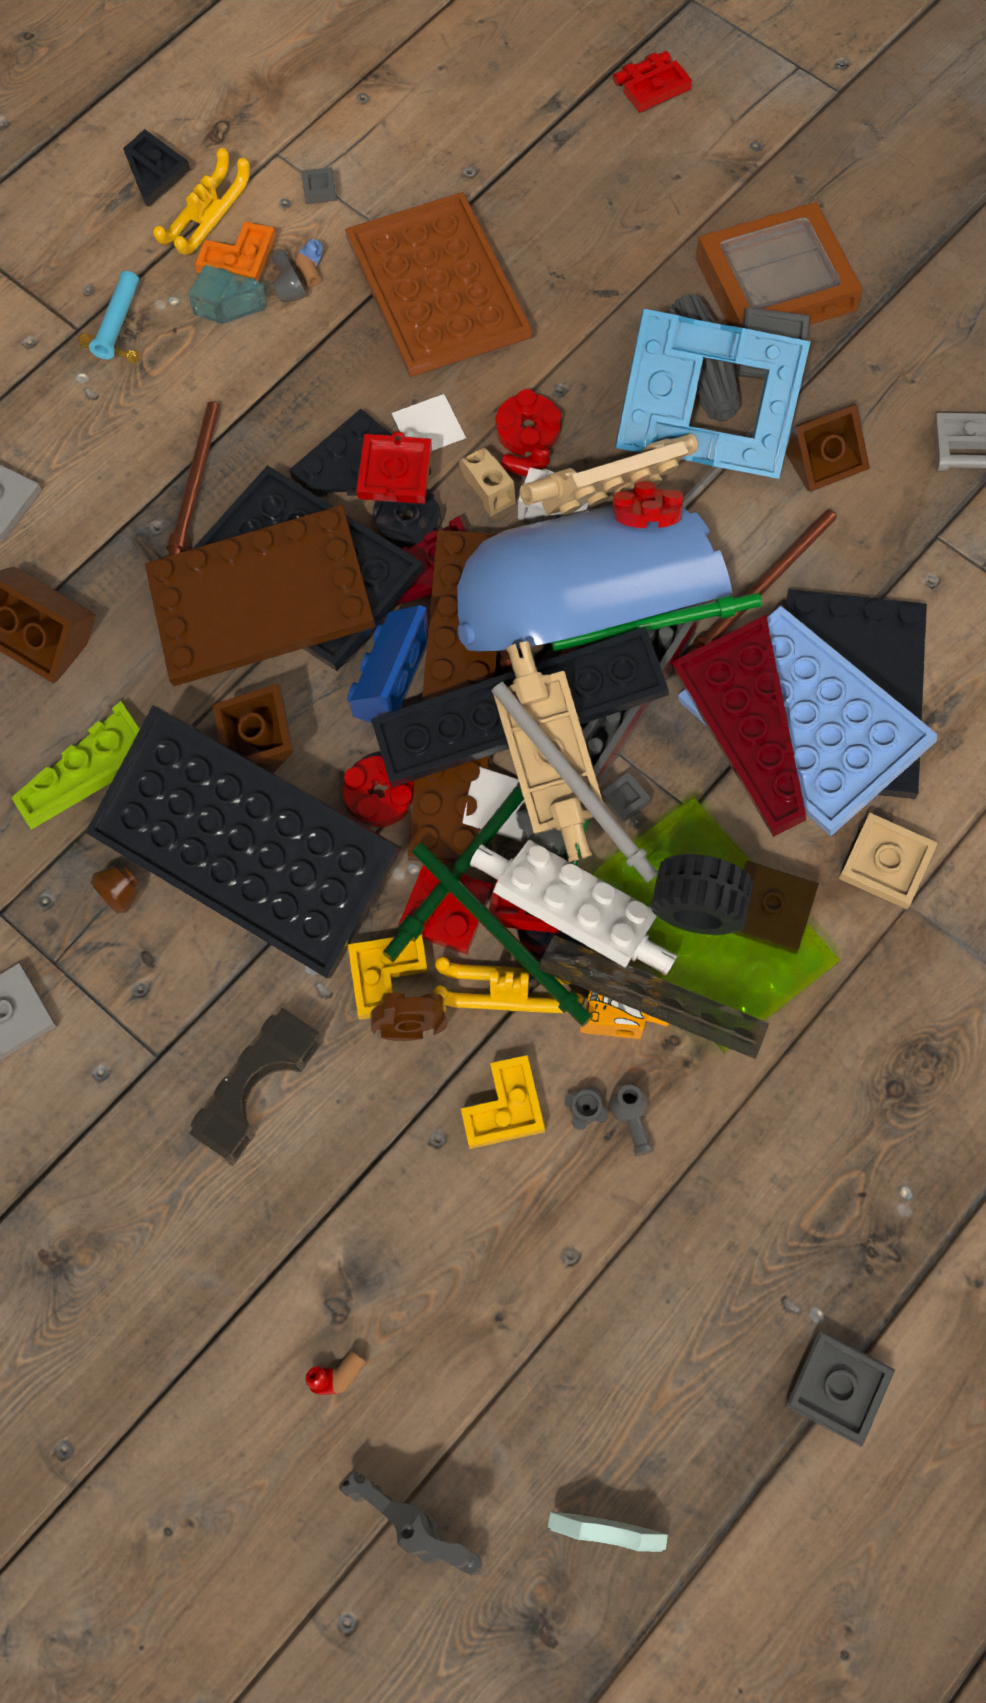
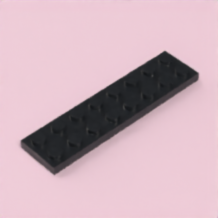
M646 627L535 664L537 672H541L542 675H551L561 671L565 672L580 725L669 695L667 683ZM514 671L372 718L373 728L392 787L509 749L495 697L491 691L501 682L507 687L513 685V680L516 679Z

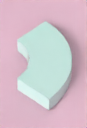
M550 1512L548 1528H551V1531L578 1540L602 1542L635 1551L662 1552V1550H666L668 1534L627 1523L559 1512Z

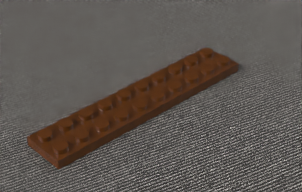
M437 531L422 702L496 676L497 651H470L461 643L458 635L460 623L457 587L466 561L483 541L497 535L496 533ZM489 756L414 780L408 860L419 861L412 854V851L419 843H423L442 863H455L479 833L480 828L462 822L466 803V816L473 815L477 810L476 800L468 795L470 784L479 778V767L488 769Z

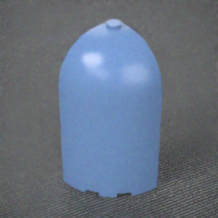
M613 505L505 530L483 541L466 561L457 587L458 618L460 623L458 635L461 643L470 651L507 650V647L516 644L517 648H520L519 643L529 641L530 646L584 635L733 593L723 556L720 550H713L706 536L710 530L696 512L690 514L683 507L682 519L678 523L658 528V522H647L646 529L634 528L617 522L615 513H613Z

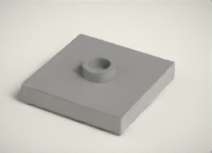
M0 465V539L5 541L42 489L39 483Z
M20 963L0 974L1 1061L57 1027Z

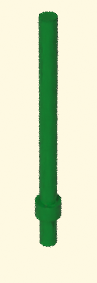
M760 593L732 598L731 595L716 598V602L657 614L584 635L551 642L553 651L607 640L643 627L650 631L719 616L720 619L735 616V612L761 607L762 599Z

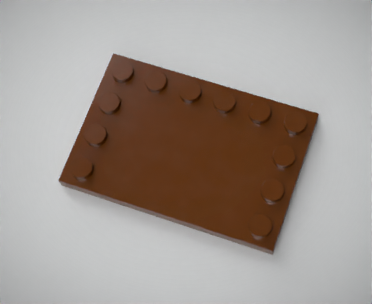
M343 505L145 563L168 677L173 687L376 627Z

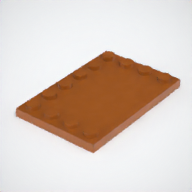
M464 192L345 229L346 238L410 377L532 338V329Z

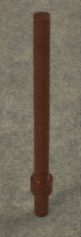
M211 401L207 403L174 533L169 535L166 549L169 551L168 556L185 552L188 548L189 538L187 534L220 410V405L216 402Z

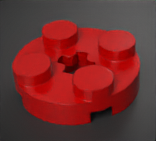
M524 389L519 391L516 396L507 399L497 411L495 427L498 440L505 449L516 455L525 456V452H531L536 445L546 446L550 450L560 436V410L551 400L542 395L535 394L532 390ZM531 420L534 422L535 427L527 426L523 428L522 422Z
M643 481L635 483L634 489L617 492L613 495V513H615L616 521L623 525L647 529V522H658V528L674 525L682 519L683 493L681 491L656 489L654 483Z
M382 756L365 758L345 772L342 791L346 808L353 818L370 823V826L386 827L402 820L409 812L408 808L413 800L414 781L392 787ZM380 784L381 786L388 787V789L384 790L385 796L378 798L376 794L370 795L369 791L373 790V786Z

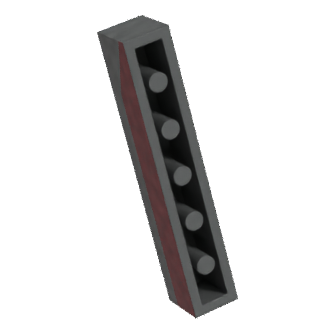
M697 621L647 631L665 681L673 670L671 662L682 656L695 635ZM653 701L587 723L582 733L598 787Z

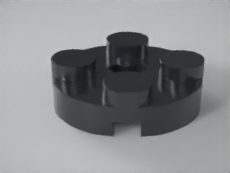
M428 488L425 504L376 500L373 506L376 533L400 548H411L422 542L423 536L434 530L438 531L441 523L440 507L435 500L434 494ZM408 510L412 511L414 518L411 520H402L398 516L399 514H406Z

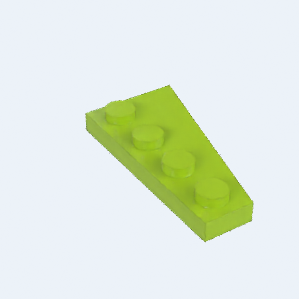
M121 701L112 708L113 714L103 723L98 720L88 729L89 735L76 747L71 744L61 753L62 758L52 768L45 767L11 797L31 830L112 783L140 730Z

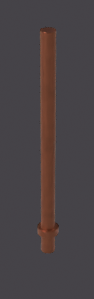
M826 510L742 596L760 593V596H762L836 520L835 513L831 510ZM747 610L735 612V616L719 619L704 635H698L693 640L694 645L684 655L722 637Z

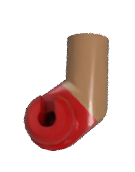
M350 1351L338 1368L321 1369L319 1366L310 1368L305 1376L306 1384L311 1392L318 1395L342 1394L348 1389L366 1365V1362Z

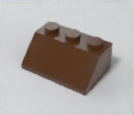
M16 567L0 570V652L48 681L55 683L86 647L96 614Z

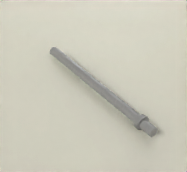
M503 682L495 686L491 692L627 857V865L629 867L634 866L647 883L657 876V870L645 857L648 853L644 848L639 850Z

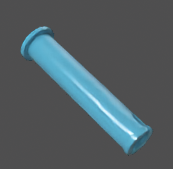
M123 271L120 273L118 283L96 338L91 340L89 344L90 351L98 358L108 360L113 358L115 354L114 345L135 291L140 284L139 277L133 272Z

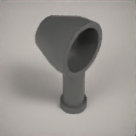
M277 250L272 255L274 264L278 266L281 272L272 283L281 302L295 301L307 296L288 260L289 257L285 250Z
M626 1083L618 1086L612 1092L609 1108L617 1120L628 1124L635 1147V1156H642L654 1151L652 1144L649 1143L642 1120L647 1111L648 1099L641 1087ZM625 1094H633L637 1101L634 1104H627L623 1101L622 1097Z

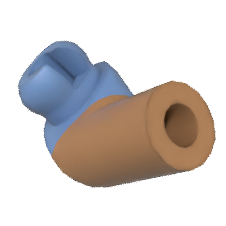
M310 239L296 258V266L308 287H315L321 281L316 266L321 259L323 245L316 239Z

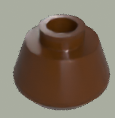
M113 866L96 872L92 876L91 884L105 902L117 914L128 912L138 895L134 887L139 882L126 867L119 871Z

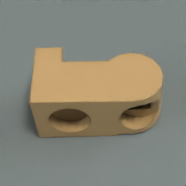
M481 448L459 460L460 469L465 480L481 498L484 508L490 517L516 503L514 481L486 448Z

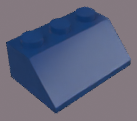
M418 605L388 612L384 624L379 623L373 637L374 647L371 653H365L360 667V672H362L358 683H352L348 692L347 701L351 705L353 717L372 723V718L401 709L427 648L428 621L426 607Z

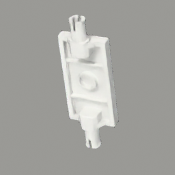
M531 840L527 841L515 859L507 860L486 848L483 844L479 846V849L476 850L471 859L470 865L472 867H476L498 880L493 893L625 968L630 960L635 962L638 959L666 976L678 956L648 939L649 935L647 933L657 917L650 907Z

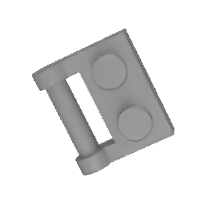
M936 413L934 418L936 471H948L949 468L986 469V455H952L949 450H986V414Z

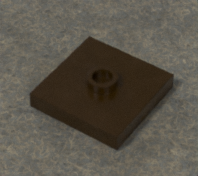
M747 860L744 870L751 875L750 877L753 878L754 883L746 924L743 930L732 934L797 955L819 883Z

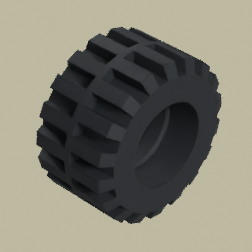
M699 854L674 855L660 862L651 909L654 915L664 922L685 931L705 935L732 934L743 930V927H745L754 881L748 872L720 858Z

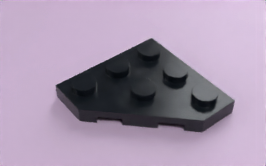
M359 409L289 469L291 478L316 496H327V493L347 492V496H357L356 491L364 434L392 436V434L366 412Z

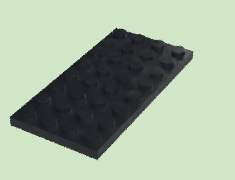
M152 705L85 832L325 978L332 977L348 948V944H350L402 849V847L155 705Z

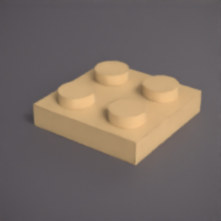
M869 813L839 879L908 910L938 843Z

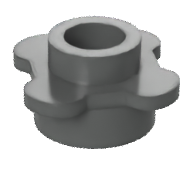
M589 1086L586 1090L579 1091L576 1094L570 1093L566 1096L564 1103L571 1110L574 1128L583 1130L587 1124L596 1121L603 1123L607 1120L608 1110L602 1106L601 1091L597 1087ZM589 1105L590 1110L584 1111L583 1106Z

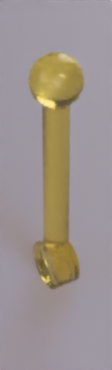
M80 335L78 338L80 346L82 348L89 347L92 340L90 335ZM114 347L115 355L126 358L129 363H136L139 360V355L136 351L126 352Z

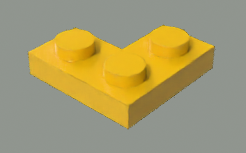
M422 934L415 942L410 941L394 962L387 959L382 953L394 937L348 944L359 1020L370 1018L372 1009L383 1003L382 997L388 993H393L391 978L428 972Z
M528 1055L490 1063L498 1100L461 1108L469 1149L545 1132Z

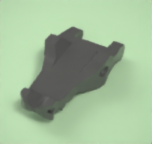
M352 1470L341 1481L339 1489L344 1495L351 1497L356 1502L367 1500L389 1519L396 1528L397 1544L408 1554L418 1556L428 1565L442 1560L470 1576L476 1575L481 1571V1557L469 1551L460 1543L444 1542L435 1519L417 1506L410 1503L393 1501L389 1496L383 1494L381 1487L374 1485L373 1481L367 1480L364 1483L366 1477L362 1474L357 1475L358 1472L356 1470Z

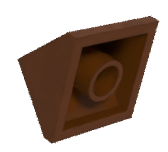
M850 404L793 426L786 455L807 491L812 492L870 469L856 404Z

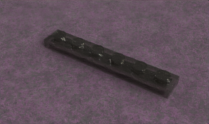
M555 935L539 965V970L754 1059L758 1055L769 1026L768 1022L629 965L625 968L602 954Z

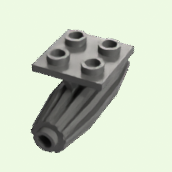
M683 295L681 298L676 299L675 303L671 305V309L667 311L669 314L716 323L699 295ZM703 357L695 395L708 417L712 420L715 419L723 422L731 419L735 415V411H738L740 403L733 364Z

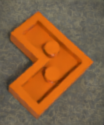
M244 221L235 246L204 240L195 262L196 272L257 286L276 238L275 228Z

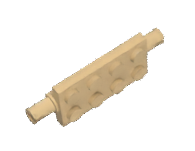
M689 433L674 439L667 438L650 443L638 455L576 473L572 468L552 473L549 477L523 484L520 488V496L526 506L543 501L542 505L547 516L557 512H561L562 516L568 515L578 510L582 504L588 503L590 507L606 501L609 498L608 496L614 495L617 492L634 489V485L637 482L645 481L652 482L655 486L662 482V475L676 470L679 467L678 462L683 457L692 455L698 450V442L695 436Z
M529 641L519 643L523 658L519 657L516 644L507 647L506 649L516 677L513 680L514 684L509 686L508 689L603 804L565 672L561 671L551 675H542L541 672H537ZM494 695L534 834L553 829L561 830L569 862L579 860L575 848L576 844L579 845L582 859L592 856L582 824L585 823V820L594 817Z

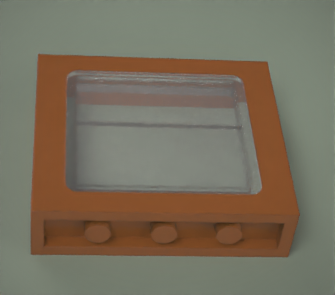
M817 202L805 206H797L788 211L770 214L761 219L740 223L734 227L717 232H709L698 237L695 259L728 326L742 328L743 310L746 307L809 315V325L852 313L858 309L863 289Z

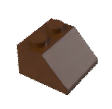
M279 683L213 704L218 738L222 744L273 773L294 752L282 688Z

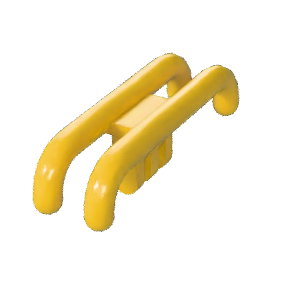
M219 148L216 152L217 163L210 177L204 175L200 180V184L193 188V193H189L186 197V207L165 231L162 226L154 227L153 235L156 241L162 245H168L174 241V246L178 253L182 255L192 254L245 189L250 175L249 161L246 158L238 159L237 176L221 199H218L216 189L224 180L229 167L228 151L225 148ZM191 220L199 223L200 225L187 241L183 236H179Z
M443 956L439 957L435 962L436 969L444 976L456 979L490 981V995L451 992L441 985L435 987L433 993L440 994L443 997V1004L445 1006L470 1009L563 1013L558 1008L559 1003L554 998L528 997L529 972L525 968L456 964ZM576 964L572 969H554L550 973L562 985L580 982L586 975V969L583 965ZM576 993L580 997L578 1001L584 1005L585 999L583 995Z

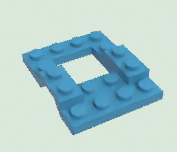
M642 309L614 447L641 453L650 443L667 438L674 439L691 433L697 439L698 450L692 455L683 457L682 460L779 479L811 341ZM703 357L767 369L752 438L689 426Z

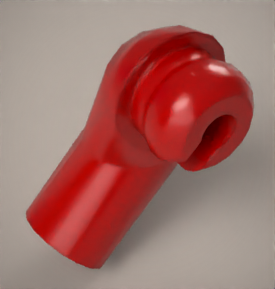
M536 445L532 449L531 455L524 459L504 454L501 466L506 472L527 477L530 468L543 470L548 466L550 452L546 446Z

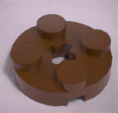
M399 992L388 993L382 997L383 1003L377 1005L370 1013L371 1031L375 1034L377 1030H380L381 1038L392 1041L423 1039V1031L433 1029V1034L436 1035L445 1030L448 1025L447 1008L443 1004V997L435 993L425 994L421 997H406L405 994Z

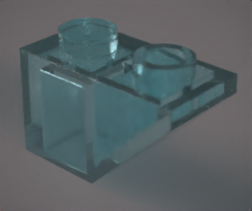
M204 265L188 293L194 315L220 324L263 311L267 307L262 283L252 278H244L232 274L223 268L217 269L208 265Z

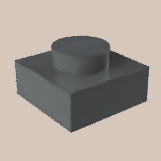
M332 167L301 171L306 204L337 201Z
M629 772L600 791L603 802L621 823L630 819L651 802V797Z

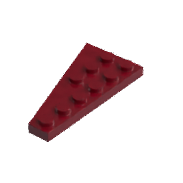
M766 614L672 661L671 664L673 671L774 837L806 821V812Z

